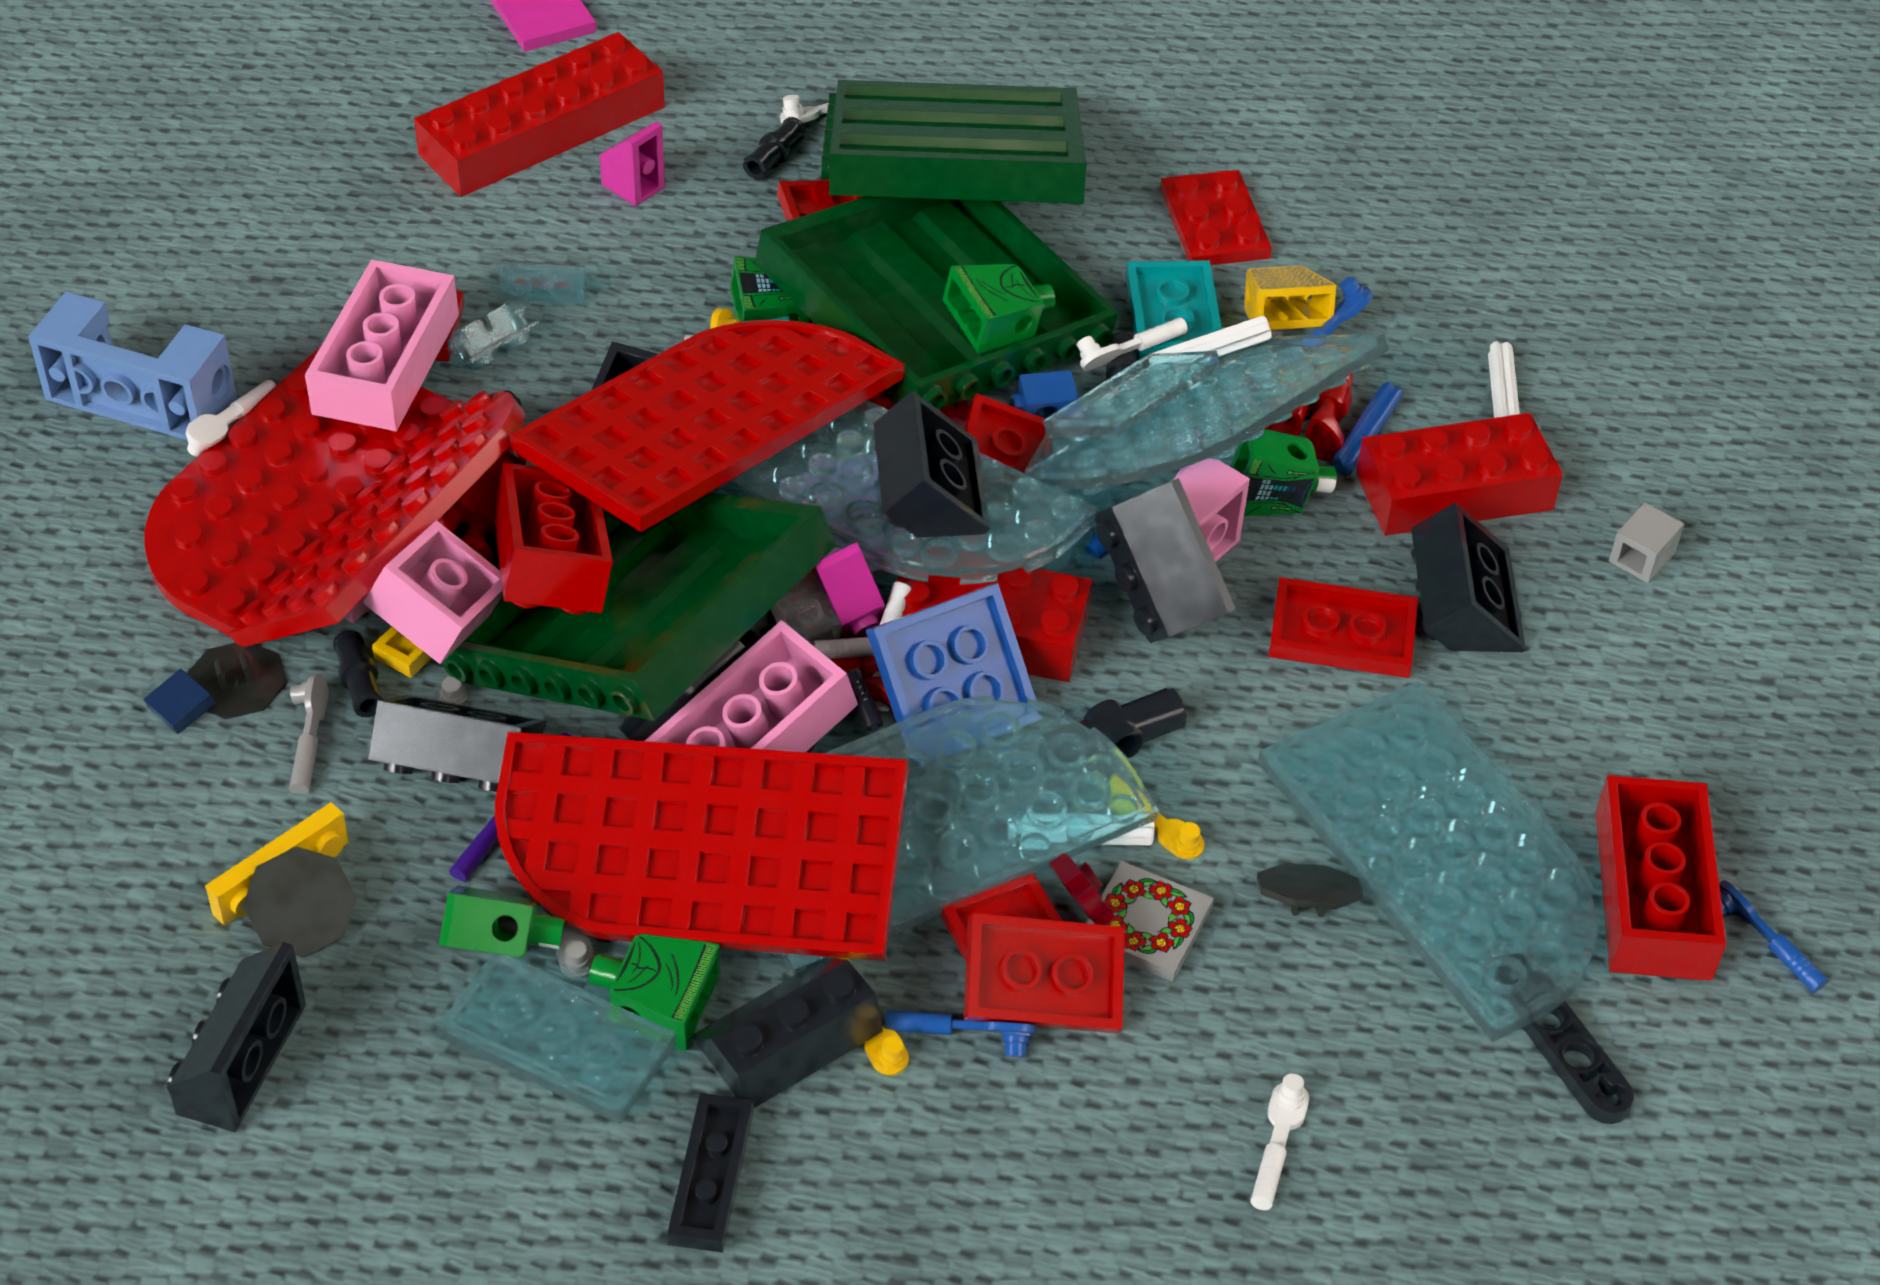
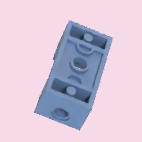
M65 292L28 336L44 398L48 401L188 440L186 429L190 422L203 414L218 415L237 400L225 335L184 324L159 358L151 357L143 353L114 346L107 328L110 321L105 302Z

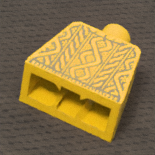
M1304 266L1250 268L1247 270L1244 310L1249 320L1258 316H1265L1270 329L1279 330L1321 327L1328 319L1334 316L1336 284ZM1310 295H1312V298H1311V300L1309 301L1307 298H1308Z

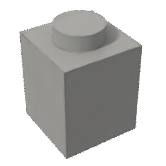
M1644 503L1617 531L1609 562L1648 583L1675 554L1684 523Z

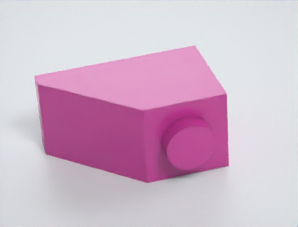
M657 121L626 137L600 154L601 185L634 206H638L665 188L662 124Z
M856 542L823 558L814 567L818 588L843 637L845 638L853 633L856 637L866 635L867 629L880 625L885 605L858 543Z

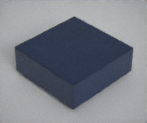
M181 668L143 699L147 707L177 734L186 729L215 704L212 696Z

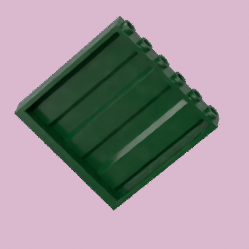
M838 80L837 93L829 92L821 160V180L829 181V195L1084 204L1087 162L1076 88Z
M864 196L761 229L755 264L814 324L827 326L856 336L905 364L904 379L882 391L894 405L911 391H914L936 409L940 410L957 402L969 400L976 393L981 394L997 387H1004L1008 383L1018 380L1021 374L1039 373L1058 364L1070 362L1080 356L1081 352L1076 344L1084 337L1092 336L1095 343H1098L1101 348L1109 346L1119 314L1116 309L1000 201ZM1014 264L1021 268L1032 286L1050 284L1055 293V306L1052 310L1042 311L1036 334L1032 338L984 353L976 352L942 300L950 268L955 265Z
M709 492L643 532L636 530L603 508L613 563L602 613L571 614L561 608L547 606L523 608L515 605L513 602L504 601L502 596L491 615L444 660V668L450 677L457 679L461 683L655 721L836 547V543L821 506Z

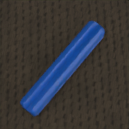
M1391 382L1381 385L1344 440L1342 448L1336 452L1330 462L1331 466H1334L1341 475L1349 476L1352 474L1358 463L1362 438L1378 435L1403 396L1401 388L1394 387Z

